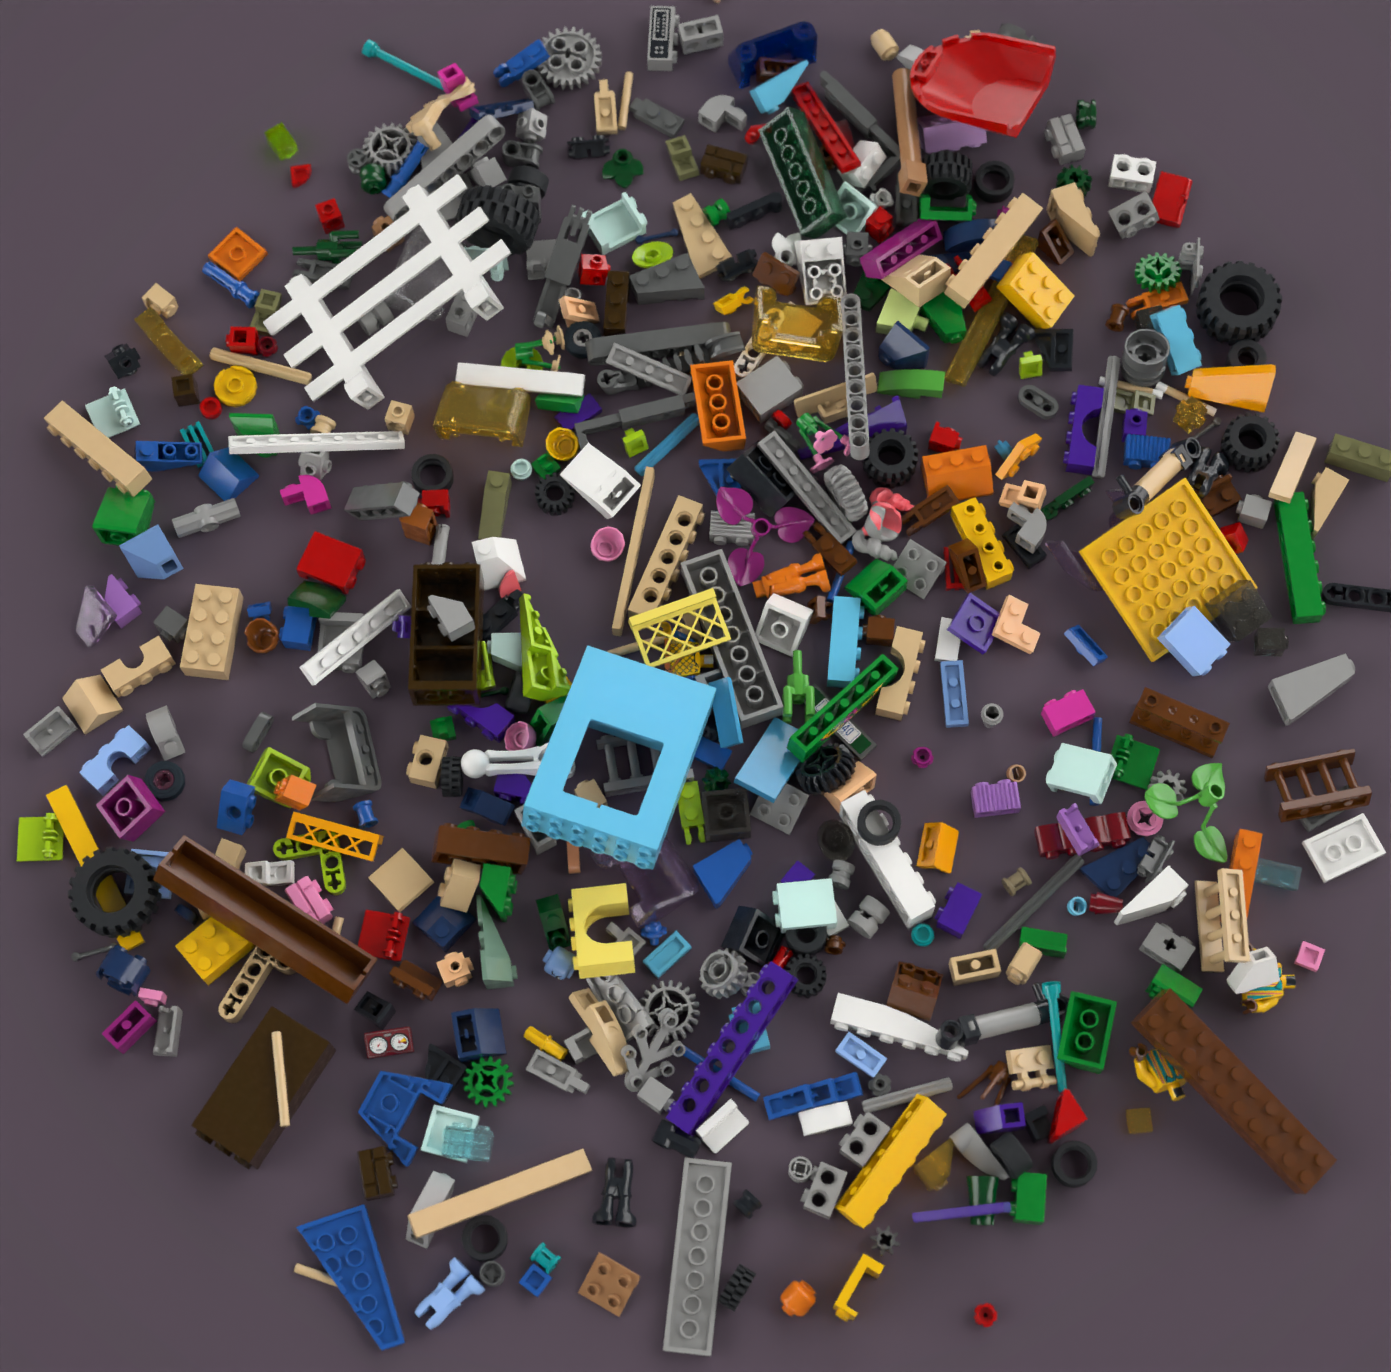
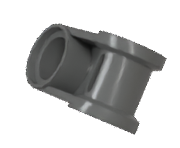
M535 70L526 71L522 76L523 90L526 96L533 100L534 109L540 111V108L548 104H555L554 96L540 74Z
M508 140L503 144V162L507 166H528L539 170L540 165L538 161L543 153L541 146L514 140Z

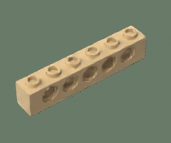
M678 495L629 605L628 617L662 606L664 600H669L672 592L670 586L672 582L677 581L680 574L678 569L680 563L686 561L689 553L687 551L689 543H694L697 532H695L696 527L703 523L705 517L703 504ZM681 521L690 522L687 526H681L679 523ZM678 539L681 541V543L679 545H673L671 544V541ZM666 558L673 560L671 564H664L662 561ZM657 577H662L665 579V581L662 583H656L654 582V579H656ZM649 596H653L656 598V600L651 603L647 602L645 599Z

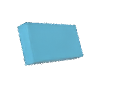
M675 931L642 962L659 979L690 951L692 946Z

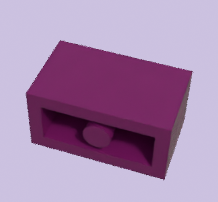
M135 1000L102 1035L118 1051L124 1054L157 1020Z

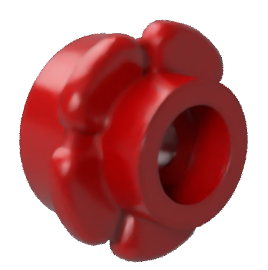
M989 1303L979 1304L974 1310V1320L978 1325L990 1327L997 1320V1311Z

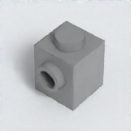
M1246 494L1243 501L1239 500L1235 513L1239 514L1237 522L1263 529L1272 501L1265 500L1256 494Z

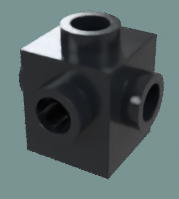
M119 344L111 350L112 352L105 355L107 362L118 379L125 375H133L141 367L138 362L141 357L135 347L131 349L128 344Z

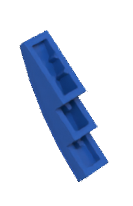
M853 1072L834 1079L829 1078L809 1085L804 1084L763 1097L769 1120H774L863 1096L858 1074Z

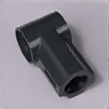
M661 1119L651 1140L665 1149H673L689 1158L696 1156L702 1143L701 1139L687 1134L675 1124Z

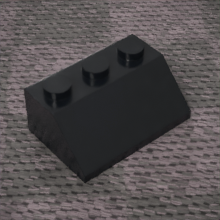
M758 440L726 470L730 473L731 478L737 481L749 493L751 498L756 501L760 509L769 517H772L796 493L758 448L757 444L760 442Z

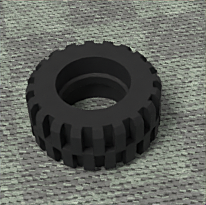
M478 185L468 189L462 196L455 224L479 206L490 221L467 237V242L480 248H490L502 239L512 253L509 256L520 255L531 248L540 220L538 210L531 201L524 199V196L520 194H515L512 190L502 189L503 187Z
M1230 261L1224 263L1223 267L1217 266L1213 269L1212 273L1206 276L1196 300V315L1198 319H1201L1199 322L1201 327L1208 329L1206 333L1210 337L1213 335L1217 337L1216 341L1220 343L1226 341L1228 345L1233 346L1241 340L1258 342L1260 337L1264 338L1268 335L1279 315L1282 302L1279 284H1274L1275 278L1272 274H1266L1265 268H1257L1255 263L1252 262L1243 264L1244 261H1236L1235 264H1232ZM1234 291L1244 293L1255 302L1258 311L1246 316L1233 314L1222 305L1220 296Z
M106 847L104 852L98 849L93 852L94 856L92 858L86 856L82 859L84 864L81 867L77 865L74 869V872L77 874L75 878L70 877L69 885L72 886V890H68V898L72 902L69 905L71 910L76 913L75 917L95 933L102 936L107 935L110 938H117L118 935L122 937L130 936L131 931L137 933L142 930L141 925L143 923L149 924L153 920L150 918L152 912L157 913L159 909L156 903L161 901L162 894L159 892L161 884L153 880L156 873L155 869L134 851H129L127 848L122 847L118 849ZM123 872L128 874L134 881V893L130 902L123 909L116 912L107 913L102 911L96 903V892L100 883L114 873Z

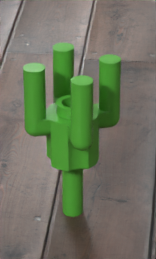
M801 650L793 651V674L787 676V686L783 688L782 704L784 708L782 719L787 724L791 723V716L793 715L792 703L803 704L806 700L805 723L815 715L814 687L809 685V676L802 673Z

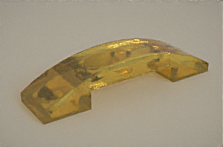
M149 307L134 319L151 342L182 375L194 374L204 366L191 350H188L167 327L164 320L152 307Z

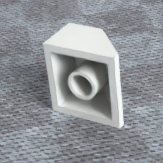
M773 593L765 604L755 632L758 642L793 657V651L798 649L814 610Z

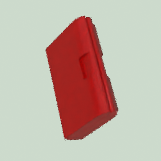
M1163 171L1160 172L1152 200L1160 218L1156 223L1180 228L1193 182L1191 179Z

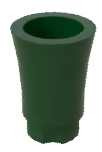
M966 1176L969 1206L996 1203L999 1177ZM995 1214L972 1216L970 1224L993 1226V1216Z

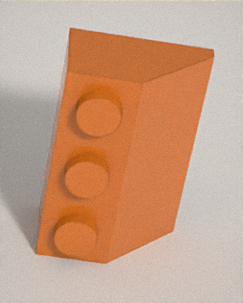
M986 445L922 456L920 467L927 497L933 495L946 485L951 488L959 501L994 494L991 463Z

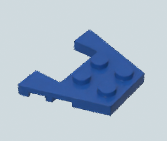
M380 1071L358 1113L375 1133L386 1142L390 1150H393L400 1158V1161L405 1166H409L419 1147L400 1137L399 1133L421 1093L443 1104L453 1085L441 1081Z

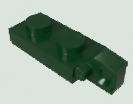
M1091 476L1086 477L1041 508L1046 522L1056 518L1059 509L1063 508V510H1066L1075 503L1073 500L1080 496L1082 499L1092 492L1091 488L1095 482Z

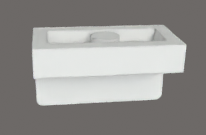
M730 1099L696 1130V1134L716 1154L749 1124V1121L737 1109V1105L733 1100Z

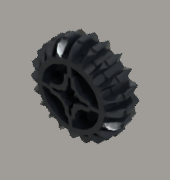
M829 743L825 747L821 746L803 763L801 762L797 766L798 770L795 773L800 787L807 794H813V796L820 794L822 796L826 792L831 793L832 790L845 785V781L850 780L851 775L855 773L854 768L856 764L853 754L844 744L839 745L835 743L831 745Z

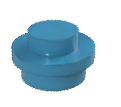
M999 440L994 448L1003 460H1006L1013 449L1006 440L1003 443Z

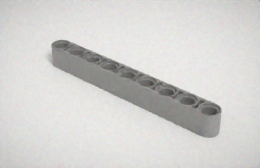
M846 294L841 299L849 446L850 455L853 459L864 460L869 456L870 448L860 299L857 295Z

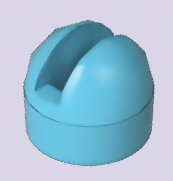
M1074 897L1067 904V911L1074 916L1085 913L1087 909V903L1081 897Z

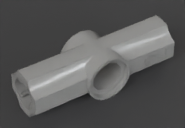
M235 498L214 505L202 504L196 507L194 512L174 518L172 522L178 538L198 531H213L218 528L219 524L241 517Z

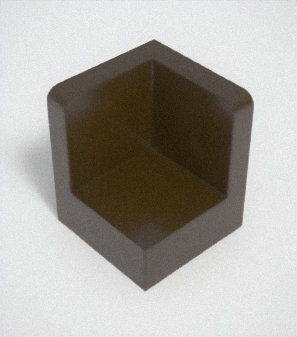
M193 374L171 377L173 396L179 407L200 404L198 384Z

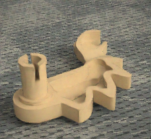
M465 77V83L456 87L452 93L440 95L438 99L425 104L424 109L413 115L411 121L406 125L410 133L413 132L415 136L423 137L430 151L437 149L442 144L432 128L443 109L451 101L463 98L476 91L474 88L475 84L471 83L468 77Z

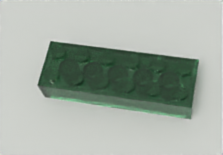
M787 107L759 129V133L801 235L818 239L844 220L847 215L804 112Z

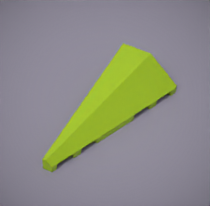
M524 593L519 598L523 697L546 701L568 695L572 685H569L565 677L567 672L565 668H561L557 660L559 655L546 627H542L538 620L540 615L538 611H534L530 603L531 596Z

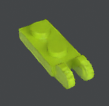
M698 781L686 782L678 800L681 826L684 829L686 845L691 844L692 841L689 828L698 827V839L700 843L705 842L704 819Z

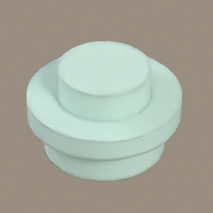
M518 459L511 465V474L517 480H525L532 474V465L525 459Z

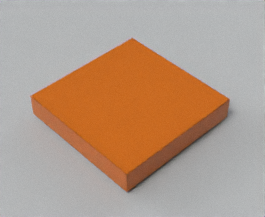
M235 227L208 254V258L232 276V278L242 281L268 253L267 250L238 227Z

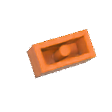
M290 775L276 784L274 794H277L275 801L296 810H301L309 806L317 785Z

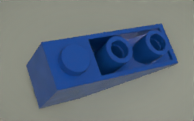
M136 441L134 459L150 472L202 464V443Z

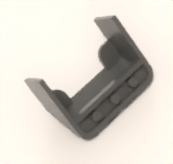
M314 703L292 716V721L309 722L312 734L320 740H326L335 780L328 781L322 790L314 793L311 801L340 802L374 793L381 788V776L367 717L363 710L358 707Z

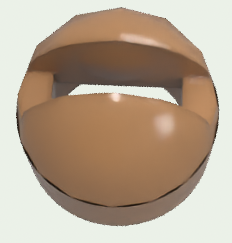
M1019 764L1011 765L1006 771V776L1011 782H1021L1025 779L1026 771Z

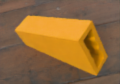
M1276 365L1193 369L1192 376H1187L1185 388H1188V397L1265 413L1276 374Z

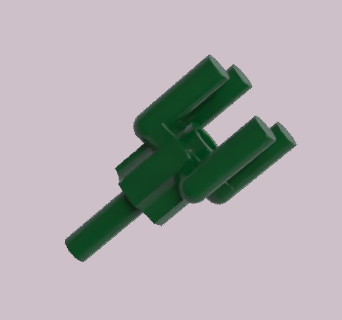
M359 230L331 231L329 234L330 239L318 240L316 246L292 247L293 255H317V259L320 261H332L333 264H340L344 261L341 258H348L361 248L363 243L362 241H339V239H359Z

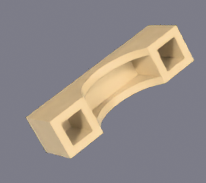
M897 626L891 654L900 661L903 667V675L895 684L881 687L875 715L901 721L903 714H908L910 702L906 700L908 693L913 694L916 681H912L913 673L918 674L921 661L917 660L918 653L923 654L925 640H922L923 632Z

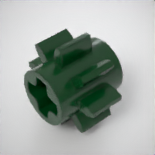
M717 766L714 769L706 770L705 778H702L705 784L704 789L708 793L713 792L715 796L723 792L726 793L728 785L731 784V781L727 778L729 776L728 772L725 769L721 771Z

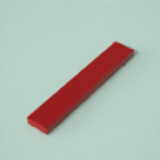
M809 82L794 86L790 91V95L840 172L844 174L861 167V161Z

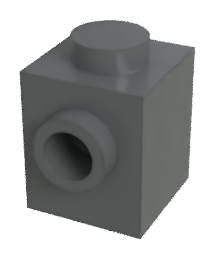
M166 606L153 623L157 630L160 631L161 637L168 642L173 640L179 644L186 637L188 620Z

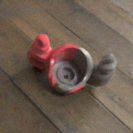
M877 487L871 492L869 497L872 506L865 525L853 535L852 545L856 551L869 554L876 559L881 558L885 561H894L898 559L897 553L890 549L889 546L881 543L897 538L902 528L899 511L908 513L914 505H911L910 501L904 499L900 494H893L886 487ZM865 536H870L871 538H869V539L867 540V539H865L864 537H865Z

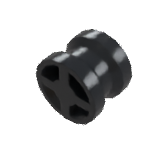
M747 1189L743 1191V1196L740 1199H736L733 1202V1205L749 1220L753 1217V1212L763 1206Z

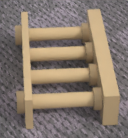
M1224 868L1217 870L1218 883L1194 881L1202 972H1224V960L1225 962L1247 963L1250 961L1243 870Z

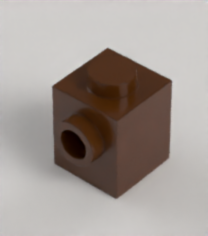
M883 615L868 616V622L863 624L862 637H866V645L892 647L895 619L886 618Z

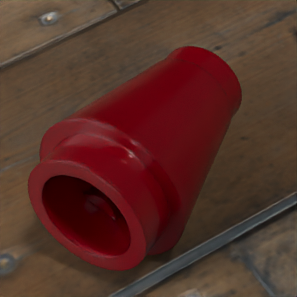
M1097 892V894L1091 893L1089 912L1109 914L1120 913L1123 909V899Z

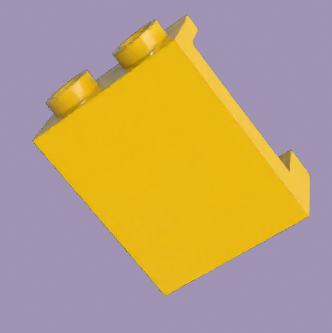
M863 1253L833 1306L837 1317L846 1322L849 1319L854 1321L858 1313L846 1305L864 1272L878 1279L884 1265Z

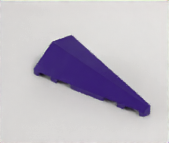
M898 395L892 398L893 402L883 408L878 405L874 408V412L867 414L869 438H873L875 432L881 434L882 429L890 431V428H895V432L902 430L904 435H906L907 423ZM848 422L836 428L835 431L849 437ZM837 438L833 447L828 451L825 450L821 455L845 450L846 445ZM809 447L797 450L801 460L813 457Z

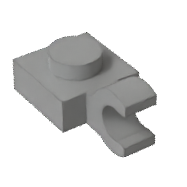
M613 922L606 927V932L617 939L616 942L632 941L634 956L646 943L644 939L629 927L624 932Z

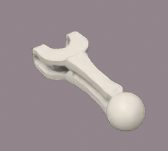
M548 743L541 747L537 746L515 751L487 750L484 753L481 750L472 749L462 756L460 762L461 769L470 778H479L485 774L488 777L501 774L536 776ZM503 761H529L524 763L492 764L493 762ZM573 763L568 778H571L575 773V763Z

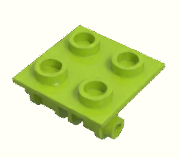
M46 813V817H19L17 862L63 860L64 831L55 813Z

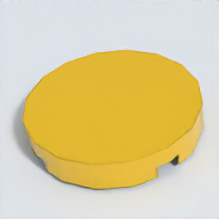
M234 365L219 372L214 381V391L221 403L230 407H240L246 405L254 398L257 391V382L249 369Z

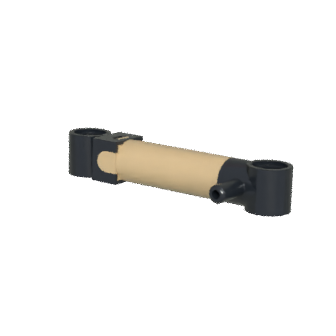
M1189 437L1173 443L1169 449L1159 456L1160 460L1132 487L1124 475H1119L1116 481L1125 494L1113 502L1112 508L1116 517L1126 519L1142 513L1144 506L1178 472L1186 470L1193 463L1192 459L1200 456L1201 446L1197 439Z

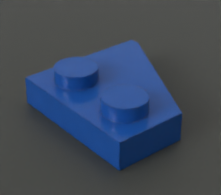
M736 459L699 460V467L716 497L720 487L741 489V485L733 480L730 473L726 470Z

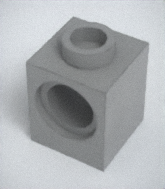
M651 1076L637 1094V1098L660 1115L664 1110L667 1112L669 1106L675 1101L672 1099L674 1092Z

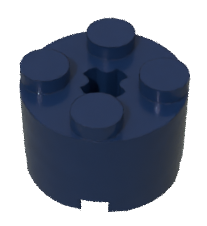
M115 945L114 948L109 950L95 974L100 980H102L103 976L108 979L107 985L126 995H130L132 992L133 996H136L151 971L146 965L148 961L140 955L133 957L127 953L125 948Z

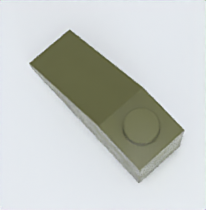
M488 470L478 540L490 537L501 538L512 485L510 473Z

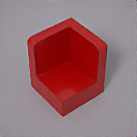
M1241 522L1221 527L1220 531L1235 554L1244 552L1248 543V537Z

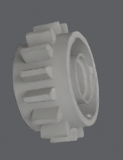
M728 948L725 951L719 949L717 952L711 953L700 969L701 977L699 980L703 983L701 987L710 996H715L718 999H721L722 996L729 998V996L736 994L747 978L746 970L748 967L744 965L746 960L735 950L731 951Z

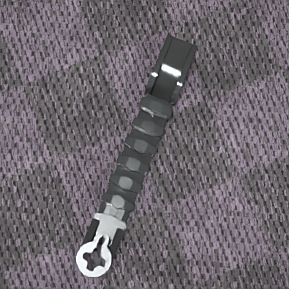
M736 331L710 338L705 343L706 348L701 349L698 344H695L694 352L690 353L688 349H685L682 356H678L676 353L673 354V359L667 360L664 357L661 363L683 373L691 372L690 365L718 362L726 356L744 351L745 347L740 332ZM606 369L601 371L597 377L598 384L607 395H614L625 390L639 391L640 388L651 387L652 383L623 370Z

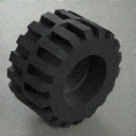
M939 151L922 158V163L926 164L928 181L922 193L929 194L930 197L945 200L957 199L969 193L972 188L973 163L966 155L953 151Z
M1248 412L1245 416L1240 414L1236 419L1233 418L1230 421L1222 437V445L1220 447L1221 452H1224L1225 457L1229 460L1230 466L1235 465L1236 470L1240 471L1242 468L1244 472L1249 473L1250 469L1253 472H1257L1259 468L1264 469L1267 464H1270L1278 449L1280 438L1277 437L1279 434L1278 429H1274L1275 424L1273 422H1268V417L1264 416V418H1261L1259 413H1255V416H1253L1251 412ZM1239 437H1254L1260 443L1261 448L1248 449L1241 444Z
M890 428V431L882 429L881 434L875 432L873 438H869L870 453L863 460L864 472H867L866 476L868 479L873 478V483L876 485L879 482L881 487L890 485V488H895V484H898L900 487L904 485V480L906 482L910 481L911 475L913 476L918 461L916 443L911 441L909 434L905 436L902 430L895 432V428ZM892 451L899 454L902 461L896 465H886L880 461L878 456L883 452Z

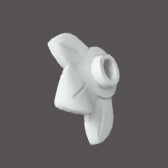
M776 233L772 240V247L776 253L775 258L790 267L797 265L795 241H801L800 233L791 234L786 238L780 233ZM781 257H786L787 262H784Z

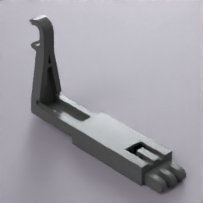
M822 71L820 73V85L825 89V98L866 139L870 137L874 142H877L881 149L890 157L876 171L864 188L858 187L856 189L860 193L866 189L876 193L875 186L901 166L899 146L877 125V119L827 71Z
M573 204L568 217H564L544 276L546 282L532 323L540 328L544 326L553 329L560 308L559 299L564 296L566 288L571 285L590 229L588 223L592 211L588 210L584 218L582 217L584 208L580 207L576 215L574 214L576 205ZM571 227L570 235L575 237L577 229H580L576 243L567 240Z
M694 392L619 409V413L575 423L574 428L580 451L588 443L586 435L622 427V430L685 415V408L696 405Z

